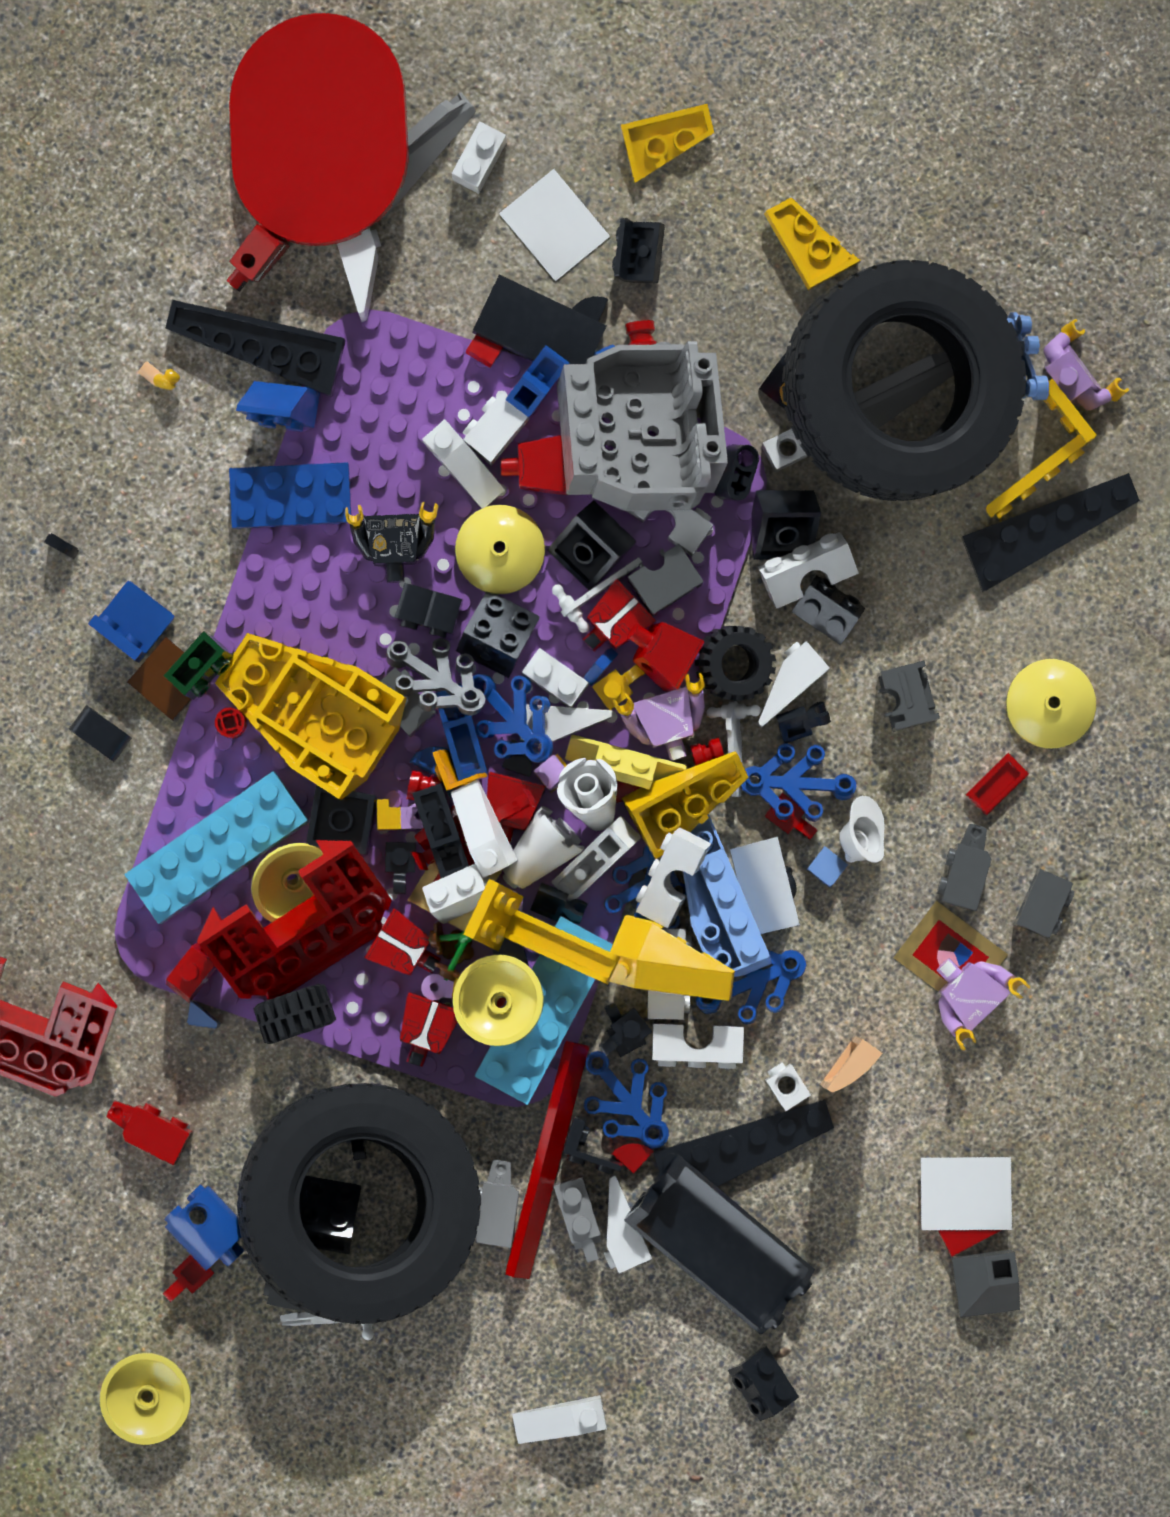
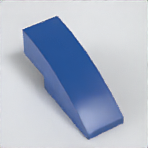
M433 691L437 697L450 696L446 691ZM457 707L439 708V714L458 780L460 781L479 773H488L472 716L464 715Z

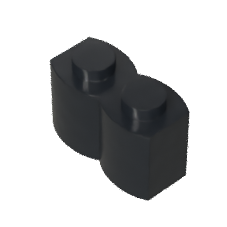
M404 583L395 618L401 620L400 626L417 630L418 625L430 628L428 634L446 638L447 633L454 635L464 600Z

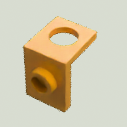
M448 750L433 752L437 764L435 772L438 779L444 783L446 791L458 789L472 781L487 777L486 773H479L459 781Z

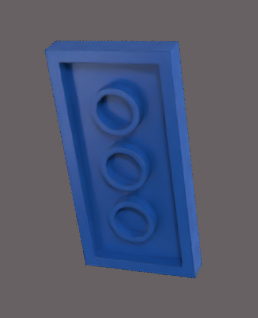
M348 462L229 468L232 529L348 523L345 517L346 507H348V513L352 515Z

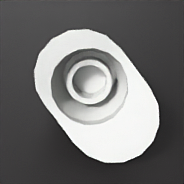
M860 796L853 801L850 810V821L840 832V843L845 852L846 861L850 863L863 860L877 863L884 856V817L878 804L870 797Z

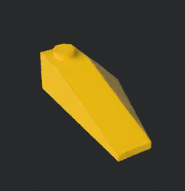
M734 751L651 783L650 789L641 787L623 797L622 800L653 857L657 859L664 853L661 845L668 833L673 834L679 827L691 832L699 823L703 824L709 818L707 815L719 803H724L749 777L737 752Z
M630 915L624 917L610 950L611 953L619 956L620 960L609 982L631 988L729 1001L732 996L735 971L705 952L700 953L686 944L687 941L679 936L675 938L664 931L663 926L658 923Z

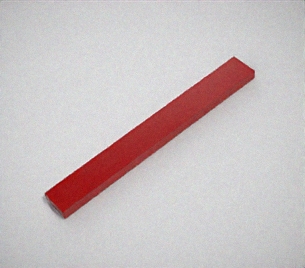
M571 1041L564 1043L505 1275L514 1278L530 1279L590 1047L588 1045Z

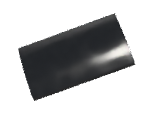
M499 274L472 333L532 362L547 345L567 360L569 364H585L587 359L593 356L607 325Z

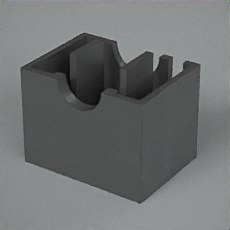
M680 544L667 552H664L663 549L659 551L664 559V565L659 570H649L641 562L638 564L640 569L628 576L629 583L652 617H655L659 610H664L692 592L693 588L697 587L698 589L703 585L704 581Z
M924 660L881 671L878 674L881 689L877 690L878 694L889 693L896 701L895 709L892 712L883 714L884 718L889 717L893 732L940 719L939 713H934L936 706L927 673L923 672V667L926 666Z

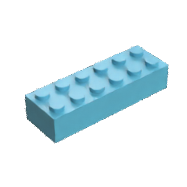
M272 771L124 875L157 923L163 924L310 821L277 773Z
M561 916L555 925L556 928L610 952L613 944ZM541 954L532 968L541 983L544 995L543 1010L537 1025L526 1037L516 1043L505 1046H490L475 1074V1077L526 1105L530 1102L595 981L594 978Z

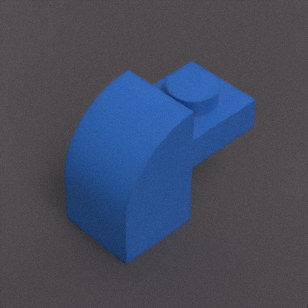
M545 345L505 400L527 417H530L560 377L564 364H569V362Z

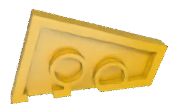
M708 104L620 125L634 183L714 133Z
M792 197L766 210L764 213L807 290L820 285L861 261L840 245L841 242L833 235L830 236L820 227L818 221Z

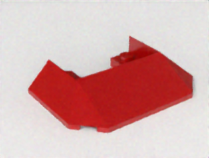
M316 840L323 855L298 870L300 876L314 895L265 927L261 925L247 904L224 919L221 918L214 907L212 908L197 942L240 999H251L252 995L266 996L267 1000L288 994L379 934L383 926L381 922L385 910H389L392 899L352 841Z
M0 957V980L7 961L3 957ZM64 981L59 987L49 1019L0 1000V1075L54 1097L64 1094L67 1090L77 1086L83 1087L91 1084L118 1007L117 1004L99 983H97L92 992H89Z

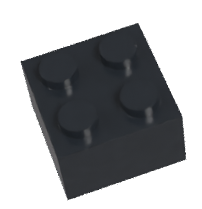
M316 785L306 844L319 847L316 840L352 841L361 855H368L378 796L352 791L340 800Z

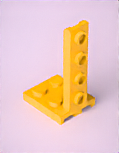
M1053 378L1049 380L1048 398L1043 401L1051 411L1055 408L1063 416L1059 420L1069 434L1075 432L1077 436L989 503L986 507V512L990 518L997 515L1000 519L1013 509V506L1010 504L1019 496L1022 500H1025L1037 490L1034 486L1043 478L1048 482L1061 472L1058 467L1067 459L1070 463L1077 460L1085 453L1082 448L1097 436Z
M491 879L488 880L463 935L498 952L506 938L608 985L620 960L619 956L518 911L524 897Z

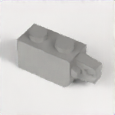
M493 1160L487 1181H484L483 1188H478L481 1195V1212L479 1226L476 1229L478 1232L475 1243L511 1248L519 1191L514 1185H511V1162Z
M583 1175L554 1184L567 1231L575 1250L583 1248L587 1263L598 1260L599 1257L595 1244L601 1242V1233Z

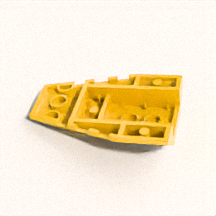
M247 633L234 652V656L229 660L231 662L229 668L218 677L215 684L293 770L342 800L367 781L398 733L407 698L356 666L343 664L327 657L314 655L301 649L288 647L281 643Z

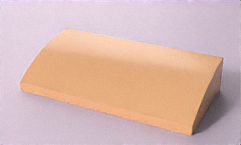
M854 1036L820 1085L831 1093L850 1085L866 1073L883 1053L864 1039Z

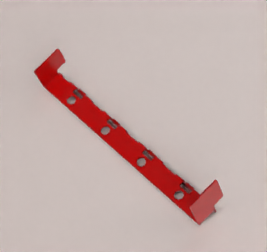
M523 789V794L494 810L499 823L529 806L537 807L535 804L537 801H534L535 799L529 789ZM514 801L517 802V805H516V806H513V805H512V803H513ZM520 806L521 809L515 812L514 809ZM463 830L458 831L461 844H466ZM431 848L422 853L412 852L420 870H429L426 864L435 862Z

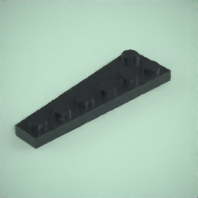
M172 300L165 327L167 331L304 387H309L329 397L333 395L346 342L345 338L176 300Z
M1128 473L962 536L961 539L980 588L984 592L1140 500Z
M823 1099L654 1151L653 1154L659 1173L679 1154L718 1187L832 1130L834 1126L826 1100Z

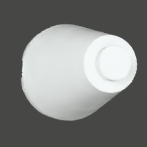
M581 758L569 763L559 776L557 794L561 803L590 829L596 831L607 829L614 821L617 794V778L612 767L601 759L586 760V758Z
M544 806L536 812L513 850L518 860L503 868L505 873L503 879L514 889L517 887L521 889L528 887L585 849L584 846L579 845L582 841L573 829L560 817L557 820L552 819L549 815L553 811Z

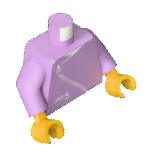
M1074 319L1063 326L1061 332L1045 346L1044 356L1047 359L1045 369L1071 403L1077 407L1082 406L1085 410H1094L1111 400L1117 402L1129 389L1123 390L1118 386L1122 381L1121 378H1116L1106 388L1102 389L1069 345L1070 342L1085 333V329L1078 331L1075 328V322L1078 320Z
M699 673L700 680L697 683H691L688 674L685 676L686 687L634 703L630 696L625 694L627 698L626 704L619 706L614 699L613 705L618 713L621 714L628 732L642 744H651L653 748L665 745L670 761L681 759L687 756L682 739L692 737L694 735L693 731L700 727L705 709L703 675Z
M948 958L936 970L947 981L939 990L941 997L938 1003L942 1022L950 1033L956 1037L961 1050H966L962 1043L965 1038H971L974 1044L976 1043L972 1030L1010 993L1022 999L1023 997L1017 993V988L1020 985H1025L1030 989V985L1024 979L1016 978L1001 966L982 961L976 964L969 962L960 970Z

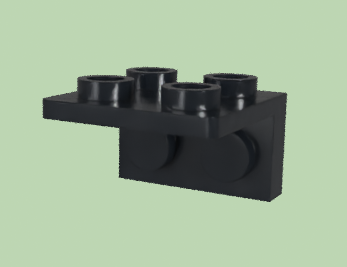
M486 591L463 631L456 652L469 654L475 662L509 678L520 653L540 617L497 594Z
M574 1115L563 1148V1153L568 1154L567 1160L584 1165L587 1160L596 1163L597 1170L612 1175L614 1170L621 1172L623 1166L621 1162L578 1148L579 1144L585 1145L590 1129L588 1126H585V1118Z
M305 1176L300 1191L299 1210L305 1232L317 1249L350 1254L353 1227L361 1193L360 1185Z

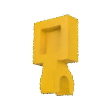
M637 665L633 666L622 676L615 669L594 684L592 688L606 707L612 710L615 707L613 700L615 699L620 704L626 699L625 694L632 695L633 691L629 685L645 673Z

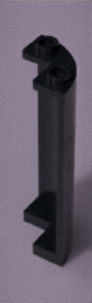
M678 1154L655 1177V1182L647 1192L641 1194L624 1221L760 1335L769 1328L776 1329L785 1318V1315L782 1313L787 1303L797 1295L803 1296L811 1287L812 1282L809 1280L815 1269Z

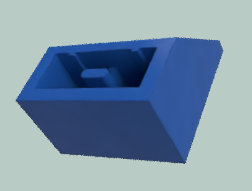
M254 381L237 404L236 411L246 415V420L257 422L262 427L276 428L277 424L285 426V429L303 432V427H315L320 393L309 387Z

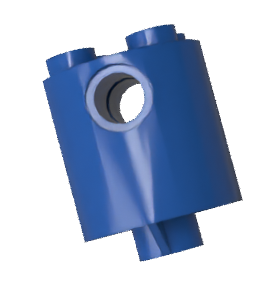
M200 1184L187 1197V1200L190 1202L183 1209L178 1205L165 1217L164 1220L168 1223L165 1228L205 1271L219 1259L228 1267L245 1251L237 1242L242 1238L238 1223L239 1217L210 1186L204 1188ZM193 1210L201 1211L205 1216L204 1223L194 1224L189 1218V1213Z

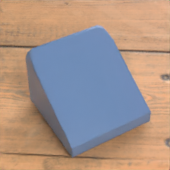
M824 846L806 870L827 887L831 888L848 864Z
M195 1001L190 1002L188 1025L214 1029L220 1027V1022Z

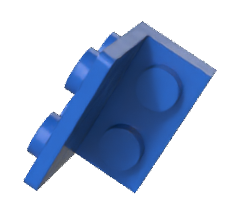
M127 581L99 617L94 615L88 624L129 657L140 663L174 620L175 616L133 582Z

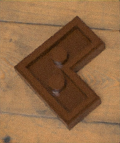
M165 637L127 683L174 721L192 699L184 696L163 676L184 653Z

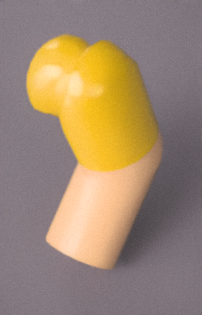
M148 361L138 371L152 385L166 390H173L176 387L175 384L180 380V375L174 370L168 369L163 374Z

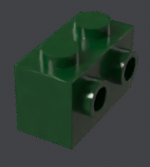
M203 631L163 676L184 696L194 700L196 697H202L211 686L210 681L216 675L223 674L231 664L229 660L234 655L215 637Z

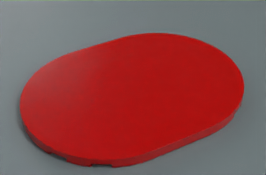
M311 13L290 18L269 29L252 44L235 72L229 102L232 172L240 199L260 225L264 226L269 232L292 243L308 246H326L345 242L361 235V232L368 229L375 222H379L393 206L392 203L397 197L400 188L404 185L408 169L409 147L406 90L403 74L396 57L385 41L371 28L355 19L331 13Z

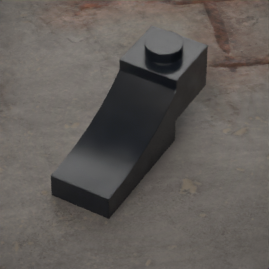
M441 783L412 793L441 879L469 867Z

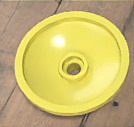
M492 505L476 511L464 522L457 535L455 554L462 574L473 586L484 592L509 594L526 587L537 576L543 564L545 545L540 528L527 513L508 505ZM498 542H502L505 545V550L501 553H497L494 550V545Z
M1057 659L1040 660L1022 669L1013 679L1006 698L1007 715L1016 733L1028 743L1047 749L1061 748L1076 742L1087 732L1095 716L1096 696L1090 680L1073 664ZM1051 697L1058 699L1059 705L1057 708L1049 706L1048 701Z
M306 843L288 844L272 851L260 862L252 878L251 892L255 906L265 919L272 923L314 895L300 876L298 870L323 855L319 847ZM296 874L294 879H287L289 875Z
M490 955L470 964L460 975L453 992L454 1014L461 1028L474 1040L490 1046L510 1045L526 1037L537 1025L544 1004L543 989L534 971L521 960L507 955ZM501 997L506 998L507 1003L505 1007L498 1008L497 1000Z
M138 1353L122 1359L108 1372L100 1392L101 1412L109 1428L120 1438L140 1445L159 1443L174 1435L185 1422L191 1405V1390L185 1374L170 1359L153 1353ZM150 1391L153 1394V1400L150 1402L143 1399V1392Z

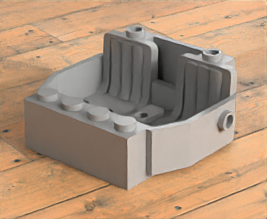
M687 341L685 346L682 344L671 345L669 342H659L655 345H617L588 358L585 364H564L557 383L567 495L592 494V498L625 511L690 510L699 505L704 493L715 492L728 464L716 353H698L697 341ZM698 404L700 408L701 424L697 423L696 408ZM602 418L610 419L611 423H604ZM653 431L657 436L652 437L647 432ZM610 445L614 448V450L608 451L605 449L604 446Z

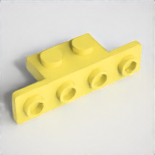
M571 735L565 756L566 760L572 762L581 758H586V760L601 759L612 767L617 781L650 789L651 783L687 769L686 765L577 735Z

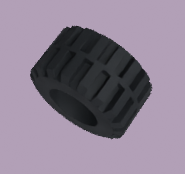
M723 626L722 629L713 630L711 636H706L703 639L704 645L699 651V659H695V666H699V671L696 674L698 678H700L699 673L703 675L704 688L709 689L710 694L725 700H750L754 698L755 694H762L765 691L763 689L765 685L769 686L772 679L769 676L770 674H775L776 667H772V661H776V656L771 654L770 650L773 647L771 643L765 642L766 637L762 633H757L755 629L750 627ZM734 645L741 646L749 658V667L746 674L737 681L729 680L722 670L723 655Z
M323 984L309 986L258 1003L253 1008L264 1043L273 1044L330 1025L336 1020L326 986Z

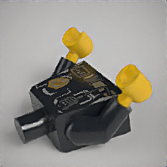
M422 502L419 514L364 516V521L361 505H358L359 513L355 516L348 513V507L345 508V517L350 524L354 544L366 560L373 561L374 566H386L387 583L405 582L404 565H415L417 559L424 557L434 540L435 518L438 512V505L436 503L433 512L425 511V502Z

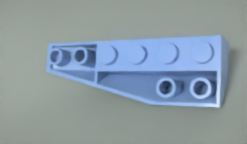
M708 814L709 818L703 824L699 823L690 833L711 843V846L699 871L693 876L683 871L691 926L702 952L734 970V977L770 965L772 962L727 854Z

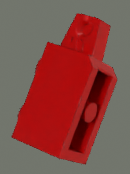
M115 1100L106 1116L124 1129L122 1134L126 1142L171 1165L177 1164L192 1134V1131L187 1129L188 1123L172 1116L171 1120L161 1116L162 1110L149 1103H145L144 1107L141 1105L134 1107Z

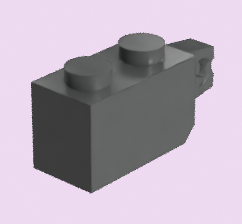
M969 824L961 842L955 845V849L949 848L945 860V865L949 866L946 877L941 876L936 894L941 895L940 902L977 911L992 860L989 853L984 851L987 828Z

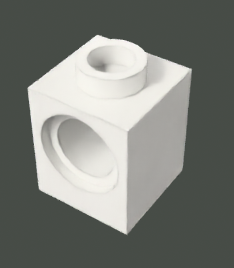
M792 429L762 444V448L775 473L807 457L800 446V439L796 440ZM786 441L793 443L796 452L791 456L783 455L779 449L781 443Z
M782 1062L768 1071L770 1077L765 1079L785 1111L811 1096L792 1064L785 1066ZM789 1076L794 1080L795 1086L790 1093H782L778 1089V1082L782 1077Z

